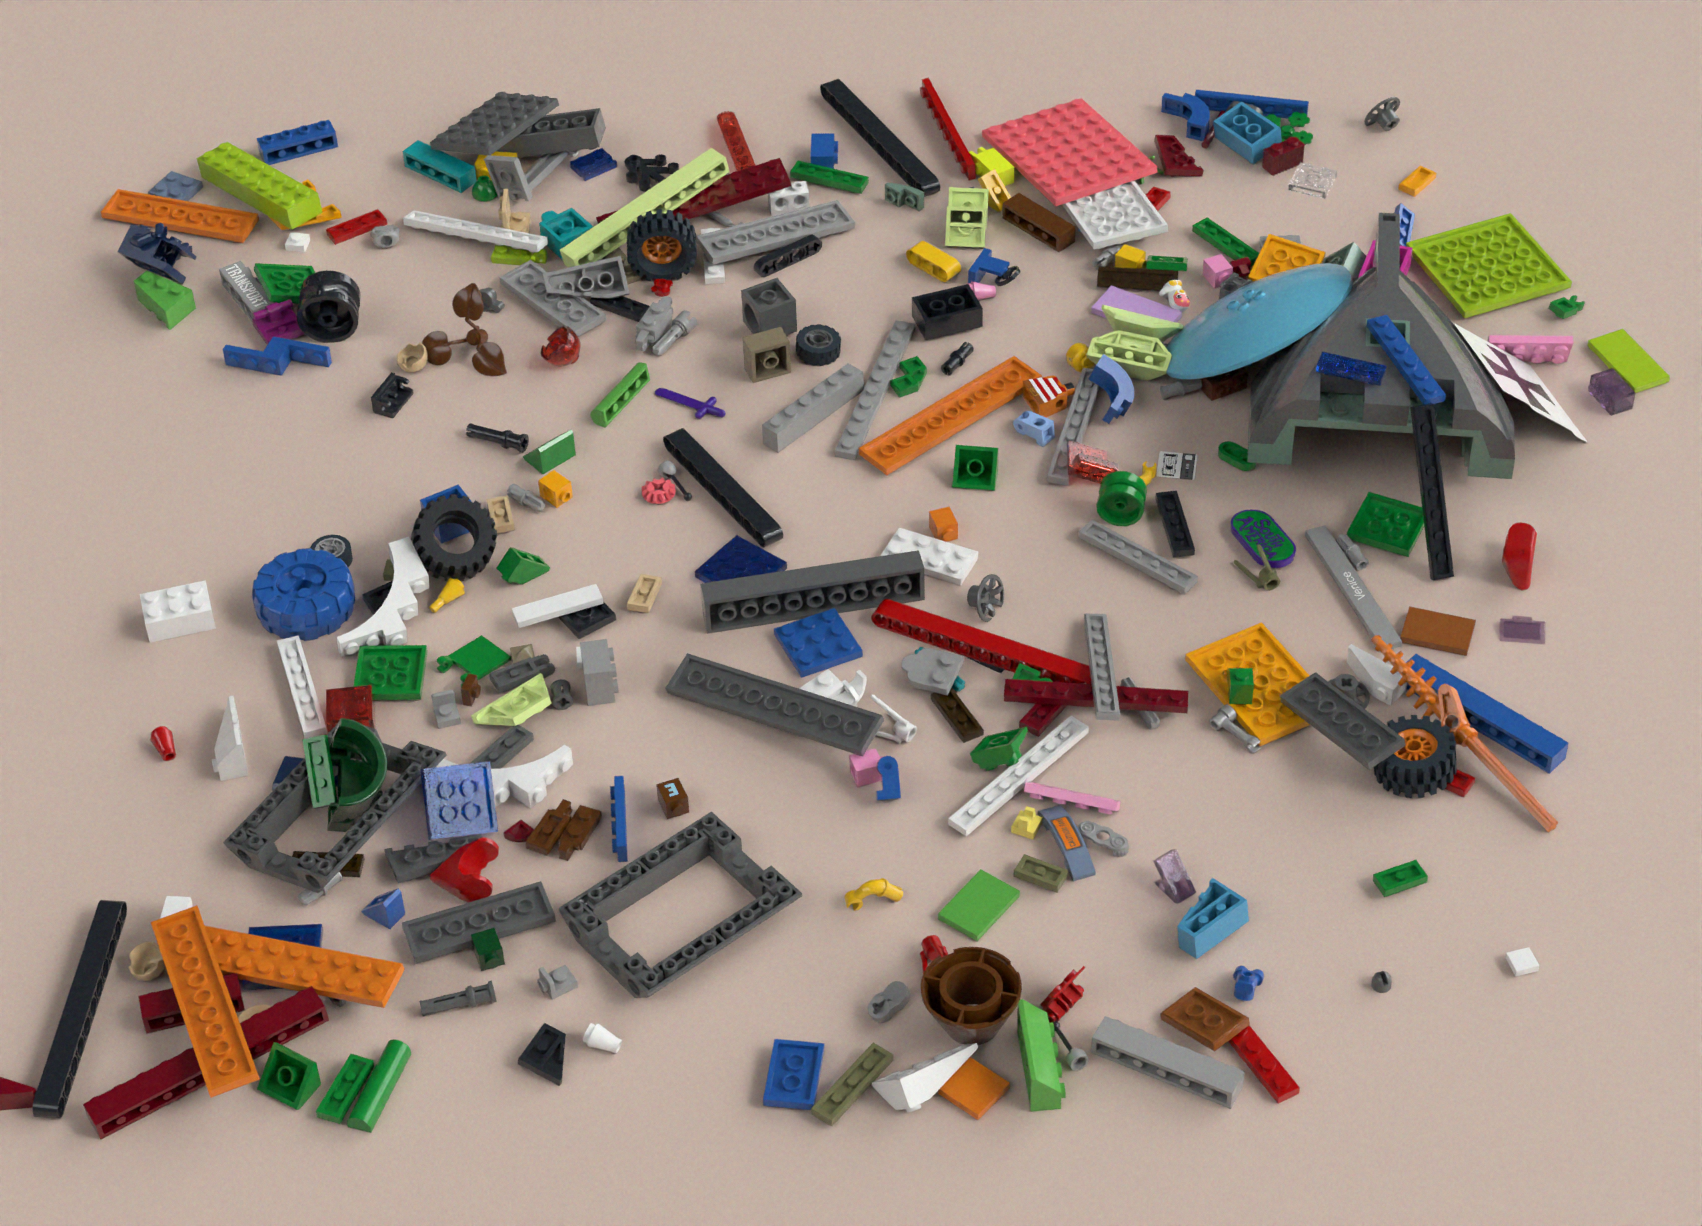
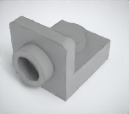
M448 690L432 694L431 698L438 729L461 724L454 691Z
M566 965L547 973L544 967L538 969L539 979H537L539 988L543 993L547 992L552 1000L578 987L576 978Z

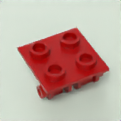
M1085 966L1078 972L1073 969L1040 1004L1043 1008L1042 1010L1047 1012L1049 1022H1058L1070 1010L1069 1008H1072L1083 997L1084 989L1080 985H1075L1073 981L1086 968Z

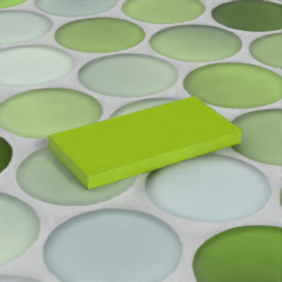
M1624 329L1588 340L1587 346L1634 394L1669 382L1670 376Z

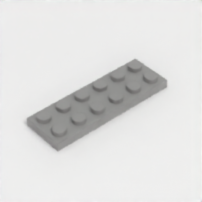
M532 260L499 277L500 284L574 338L606 321V314L581 296L547 294L543 273H547V271Z

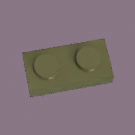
M1026 854L1023 855L1014 869V877L1058 893L1068 876V870Z

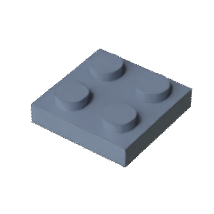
M171 171L149 190L148 194L189 201L203 188V184L200 180Z

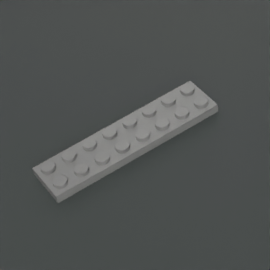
M836 200L697 235L696 243L712 265L784 247L808 235L813 234L819 238L854 229L855 221L841 203Z

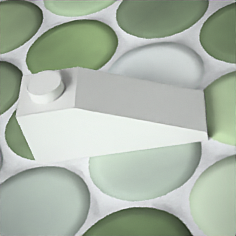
M1352 644L1348 647V665L1373 697L1391 706L1406 691L1407 682L1400 686L1398 682L1402 676L1398 671L1395 674L1390 672L1393 666Z

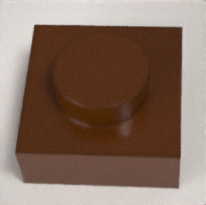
M468 674L461 687L463 705L472 707L475 698L480 696L481 686L478 685L477 675Z

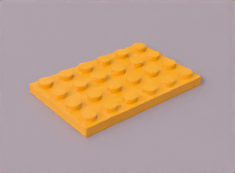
M1262 622L1186 653L1185 661L1224 705L1228 704L1235 710L1237 721L1250 735L1260 740L1259 746H1263L1310 725L1281 703L1280 700L1281 694L1310 675ZM1227 668H1253L1254 689L1252 704H1229Z

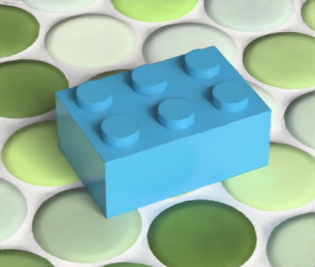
M1242 101L1213 121L1215 138L1253 165L1263 158V149L1270 147L1274 143L1282 142L1280 127Z

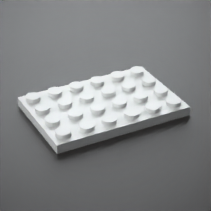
M1135 181L1062 204L1093 249H1103L1107 246L1122 244L1131 240H1140L1144 237L1168 232V224Z

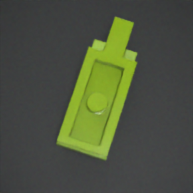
M495 245L491 255V262L495 264L522 265L529 260H532L534 263L546 264L547 261L546 249H541L539 252H529L526 249H513L511 246Z

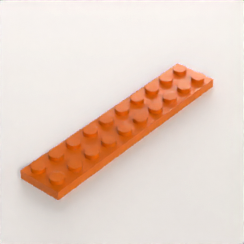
M1012 356L859 448V455L885 475H888L1023 393L1024 380L1041 378L1042 375L1017 357Z
M196 905L152 921L151 925L210 1098L260 1080L198 906Z
M205 926L222 975L237 973L239 980L295 991L305 990L312 986L320 996L385 1008L405 970L403 964Z

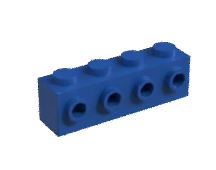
M330 120L319 121L318 123L303 125L299 128L256 138L259 154L263 162L268 165L338 147L336 131Z

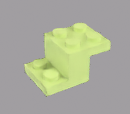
M949 187L945 246L985 247L989 189Z

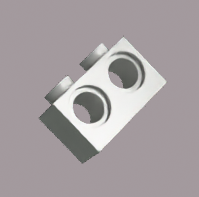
M796 181L791 183L790 187L769 193L768 205L771 216L810 207L806 181Z

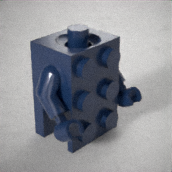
M163 223L155 225V232H152L150 228L142 224L139 227L131 224L117 251L137 267L180 284L184 283L186 277L173 268L175 262L181 259V256L194 260L197 257L192 253V246H189V243H182L181 240L173 236L170 239L167 238V226L164 227Z

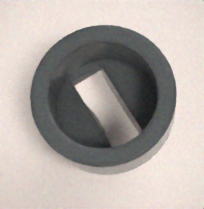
M1386 971L1376 972L1372 977V988L1379 993L1388 992L1392 986L1391 975Z

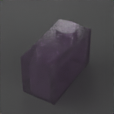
M1613 368L1591 375L1588 391L1611 416L1633 409L1636 393Z

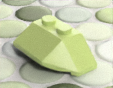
M1103 304L1101 307L1114 331L1120 330L1154 337L1164 342L1183 330L1184 327L1180 323Z
M1120 330L1092 338L1086 354L1087 358L1095 364L1099 362L1104 354L1118 363L1127 372L1129 377L1145 381L1165 375L1172 358V354L1168 352L1158 338Z

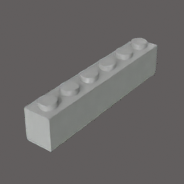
M847 363L762 424L763 444L779 453L864 390L863 371Z
M1105 1016L1092 1037L1091 1053L1229 1109L1232 1108L1243 1088L1245 1071L1219 1062L1210 1056L1194 1052L1187 1047L1169 1042L1165 1038L1149 1034L1142 1029L1126 1025L1119 1020Z

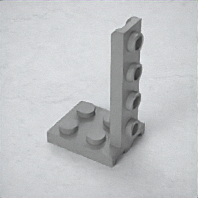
M565 151L558 154H544L525 173L518 157L488 155L484 161L499 199L500 196H503L504 189H508L511 200L523 198L525 201H529L533 197L531 191L568 156V153Z

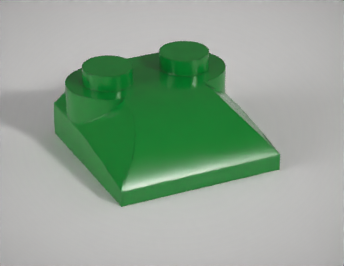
M1027 727L985 736L970 753L972 761L978 764L980 769H985V771L993 770L1003 764L1006 766L1017 764L1019 762L1018 759L1022 756L1019 747L1028 732Z

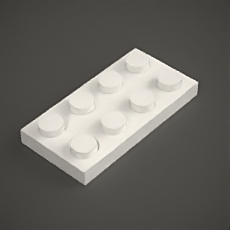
M898 528L881 556L919 550L925 575L960 586L978 559V551L902 528Z

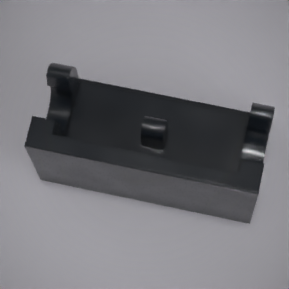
M391 372L371 396L373 413L394 418L414 394L413 389L402 385V383L408 384L410 381Z

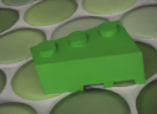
M145 271L134 280L137 299L150 312L153 311L159 321L162 320L169 330L196 309L193 292L187 287L149 271Z

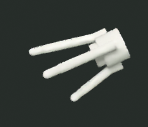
M872 694L870 698L897 721L893 727L895 735L878 731L876 736L894 740L899 744L902 740L910 742L917 732V727L902 718Z

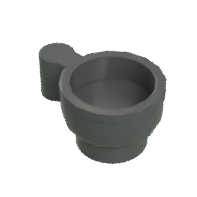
M492 288L480 289L484 305L483 312H488L492 309L494 312L499 313L505 307L502 301L497 300V294Z

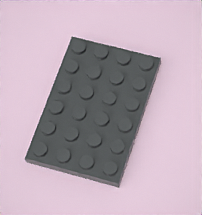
M498 92L495 94V97L485 101L479 108L472 110V113L468 116L462 117L458 123L449 126L448 130L444 133L438 134L430 142L431 149L491 155L558 107V99L549 98V96L539 97L533 94L520 95V93Z

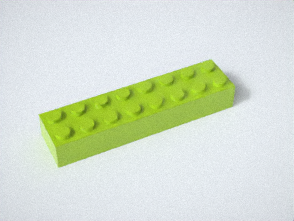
M229 142L221 143L215 149L207 151L202 156L196 158L203 179L291 230L323 212L318 192Z

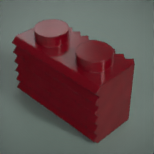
M1289 137L1286 141L1272 144L1270 147L1263 149L1262 167L1272 176H1275V174L1278 175V173L1287 171V169L1290 170V168L1300 166V164L1303 165L1305 144L1297 137Z

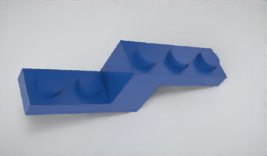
M274 336L264 351L225 345L223 348L225 364L228 366L282 376L291 360L329 367L332 363L328 346Z

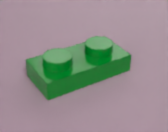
M1417 860L1373 874V882L1384 897L1427 883L1428 875Z

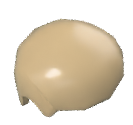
M421 342L418 345L408 343L397 354L398 366L410 373L422 370L427 364L428 354L426 347Z
M146 941L138 944L129 953L131 965L128 968L131 974L139 981H150L160 976L165 968L159 946L155 942Z

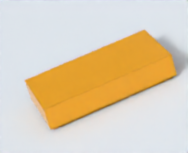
M1419 166L1399 184L1398 190L1415 197L1436 178V172Z

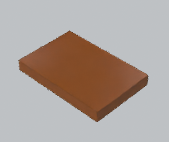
M1409 606L1400 639L1402 643L1467 656L1476 620Z
M1197 987L1160 1013L1162 1021L1214 1052L1250 1025L1247 1016Z

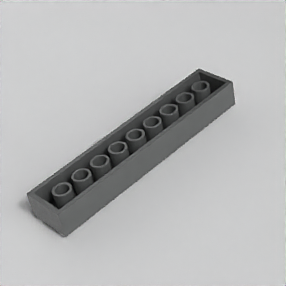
M919 550L700 584L702 611L707 634L799 620L833 608L838 613L877 608L883 599H890L899 603L925 600L924 565Z

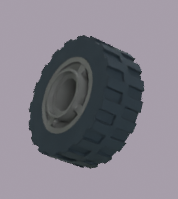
M821 324L810 325L800 330L796 336V354L806 364H812L813 366L829 365L840 356L841 336H839L838 331L836 332L834 328Z

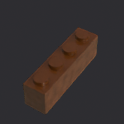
M1017 193L1003 202L1002 218L1055 251L1060 252L1075 242L1076 226L1021 193Z

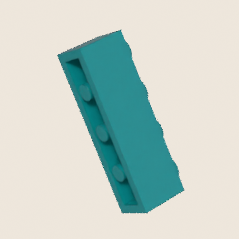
M419 140L403 150L405 167L457 192L463 193L477 181L475 166L443 151L431 149L430 145Z

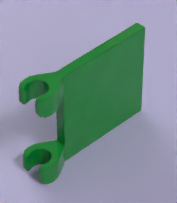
M481 635L450 655L438 657L437 663L440 666L437 667V670L445 673L455 664L466 672L461 675V681L464 682L468 674L477 675V680H480L511 661V656Z

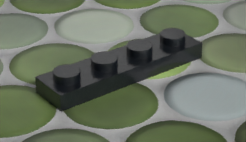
M1177 490L1156 493L1155 500L1173 558L1195 555V547Z

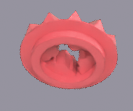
M663 477L660 480L653 478L652 482L646 481V484L642 486V497L647 502L653 504L666 503L676 493L675 484H672L670 480H664Z

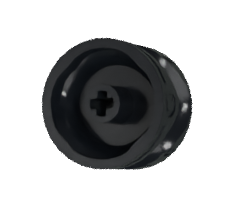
M319 271L308 276L300 288L297 322L302 332L311 339L323 343L341 342L352 336L358 326L361 292L356 282L346 274L337 271Z

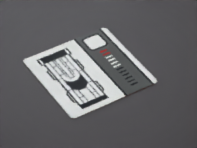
M1160 451L1156 476L1194 480L1198 455Z

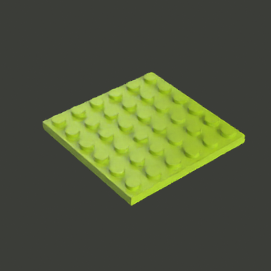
M1511 213L1406 242L1407 247L1413 248L1412 257L1464 319L1571 288L1572 285L1569 277Z

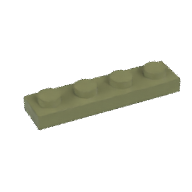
M873 1042L811 1108L812 1115L832 1127L867 1090L872 1082L893 1062V1054Z

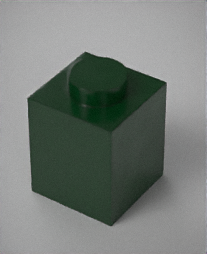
M495 928L471 934L473 951L481 971L505 964L503 948Z

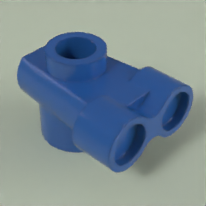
M1245 966L1236 967L1233 978L1236 981L1234 996L1244 1001L1252 1000L1255 987L1263 982L1264 973L1259 969L1250 971Z

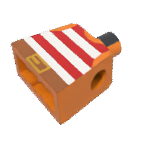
M1056 376L1023 381V398L1034 413L1046 418L1066 409L1067 396L1074 395L1075 393L1072 382L1062 385Z

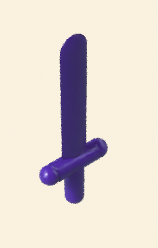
M658 388L655 391V394L697 409L698 411L695 413L697 419H701L706 413L721 418L726 414L723 409L714 407L717 402L715 397H710L704 403L665 388Z

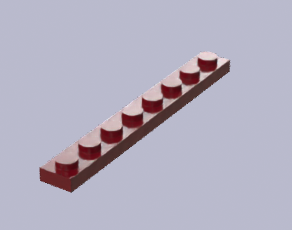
M1005 679L1004 702L1094 707L1092 684ZM1116 686L1119 709L1186 714L1188 712L1189 691Z

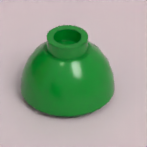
M480 176L473 185L472 196L478 201H490L498 196L493 182L488 176Z

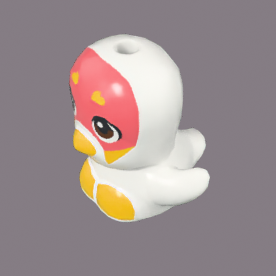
M1180 280L1168 281L1159 292L1160 296L1169 300L1171 308L1182 312L1188 309L1190 301L1186 292L1182 289V282Z

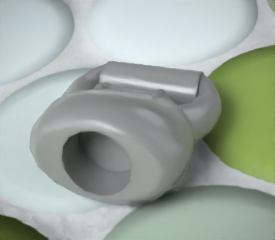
M395 225L373 228L371 231L373 243L381 248L393 247L399 241V228Z

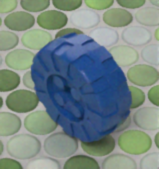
M306 548L297 549L290 553H282L274 557L268 564L265 563L258 571L256 580L253 581L252 598L257 617L268 632L274 633L282 639L299 635L300 640L309 641L335 632L345 621H348L354 609L355 587L349 568L343 560L324 550L317 551Z

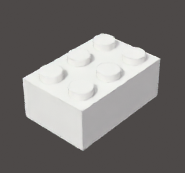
M206 580L140 594L150 643L216 629Z

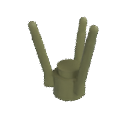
M1260 544L1257 545V549L1265 568L1259 572V579L1241 563L1234 560V564L1251 578L1258 588L1264 587L1265 590L1270 591L1279 586L1281 581L1277 576L1276 569L1271 568Z

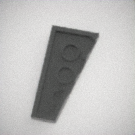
M476 834L451 838L449 843L431 841L428 842V846L417 848L414 847V844L406 845L404 850L398 851L387 848L384 849V852L399 884L431 874L457 849L482 838V835Z

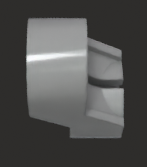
M900 981L890 983L883 992L876 994L868 1005L870 1016L878 1023L888 1021L895 1012L902 1010L910 1000L909 989Z

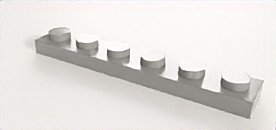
M1091 520L1079 531L1080 539L1184 595L1198 582L1197 575L1094 520Z

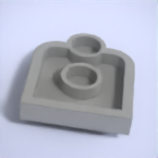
M925 648L917 654H910L904 657L902 668L908 674L911 686L948 695L964 663V659L961 655Z

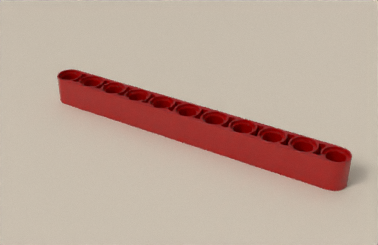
M883 599L871 616L872 622L882 629L1014 673L1019 663L1040 671V679L1049 678L1053 682L1058 680L1064 683L1092 684L1089 665L890 599Z

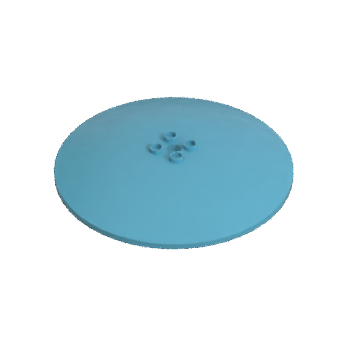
M1331 263L1307 265L1269 275L1233 291L1202 311L1170 340L1166 349L1172 354V358L1166 374L1177 379L1211 377L1244 367L1285 348L1319 326L1345 300L1353 285V279L1349 270L1342 265Z

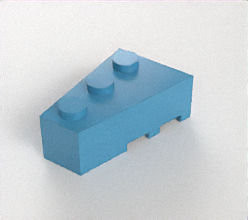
M1214 878L1210 880L1209 887L1205 893L1202 892L1199 895L1197 904L1189 909L1177 926L1179 948L1195 959H1198L1249 922L1247 899Z

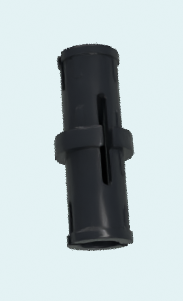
M964 342L958 350L953 351L950 354V358L941 366L942 372L951 375L957 367L962 366L965 363V359L974 351L973 346L969 342L968 344Z

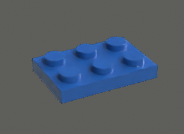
M774 1039L763 1106L811 1110L816 1102L825 1051L824 1043Z

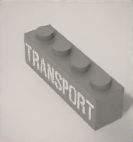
M241 261L219 269L222 285L251 322L254 318L252 313L265 309V306L274 303L269 301L258 278L253 277L250 268L245 267Z

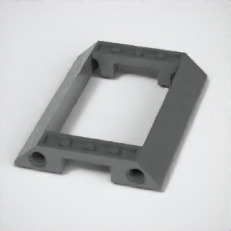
M337 725L327 734L329 743ZM366 726V727L369 728V729L379 738V740L381 741L380 736H379L377 730L374 729V728H371V727ZM410 741L403 749L382 743L387 757V770L401 774V776L329 851L325 859L319 858L317 854L306 851L298 859L279 852L274 843L312 803L305 758L223 843L249 868L319 893L447 754L444 751L414 741ZM355 752L354 759L361 760L362 758ZM332 766L334 777L338 775V766Z
M711 811L559 908V911L575 940L634 998H647L802 897V893L772 865L763 870L742 851L741 838ZM708 856L713 858L756 898L753 902L653 966V970L638 952L630 957L609 936L608 923L606 922Z

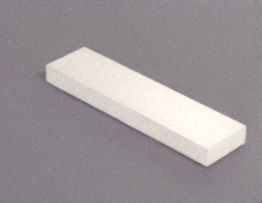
M594 584L512 608V614L518 628L603 604V597L597 585Z

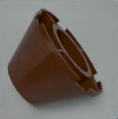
M982 947L953 949L954 953L944 957L938 956L928 965L921 979V997L927 1010L953 1040L964 1045L973 1043L981 1045L996 1036L1017 1007L1022 994L1021 977L1019 972L1011 965V961L996 951ZM967 1004H978L976 1006H966Z

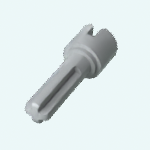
M683 310L672 321V328L652 347L651 350L654 355L661 356L680 336L688 335L697 326V319L695 317H692L690 321L687 319L690 315L689 311Z

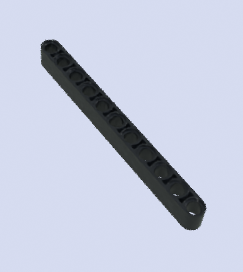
M840 79L821 84L820 91L823 98L910 187L923 191L924 197L940 191L941 187L938 178Z
M100 900L34 1097V1117L61 1119L64 1114L126 920L127 904L125 901Z

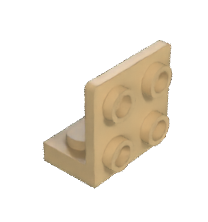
M504 189L503 196H500V208L498 210L499 220H502L500 228L530 233V212L511 213L508 189Z

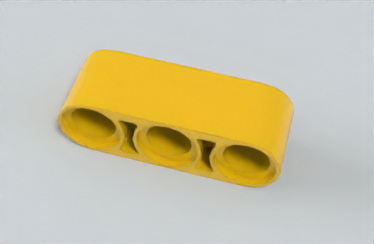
M920 241L906 251V258L909 263L941 282H947L961 272V265L957 259L925 241Z

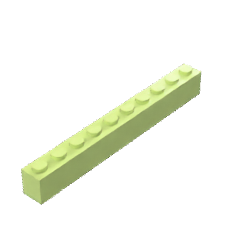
M710 148L560 249L564 265L569 268L601 260L627 242L628 228L631 229L630 224L633 221L637 222L638 216L646 217V212L648 211L656 214L657 209H662V213H667V210L673 211L729 173L726 157Z

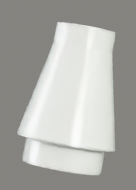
M591 1023L585 1032L583 1042L587 1043L588 1047L617 1053L621 1047L622 1039L617 1038L600 1024L594 1025Z

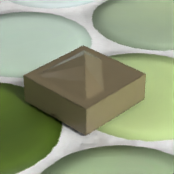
M532 644L510 648L513 664L535 657Z

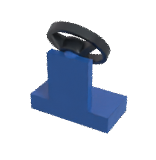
M984 248L968 270V283L972 281L979 283L987 272L997 275L995 279L996 285L1003 286L1014 280L1019 275L1020 269L1018 266L1009 267L1010 262L992 257V250Z

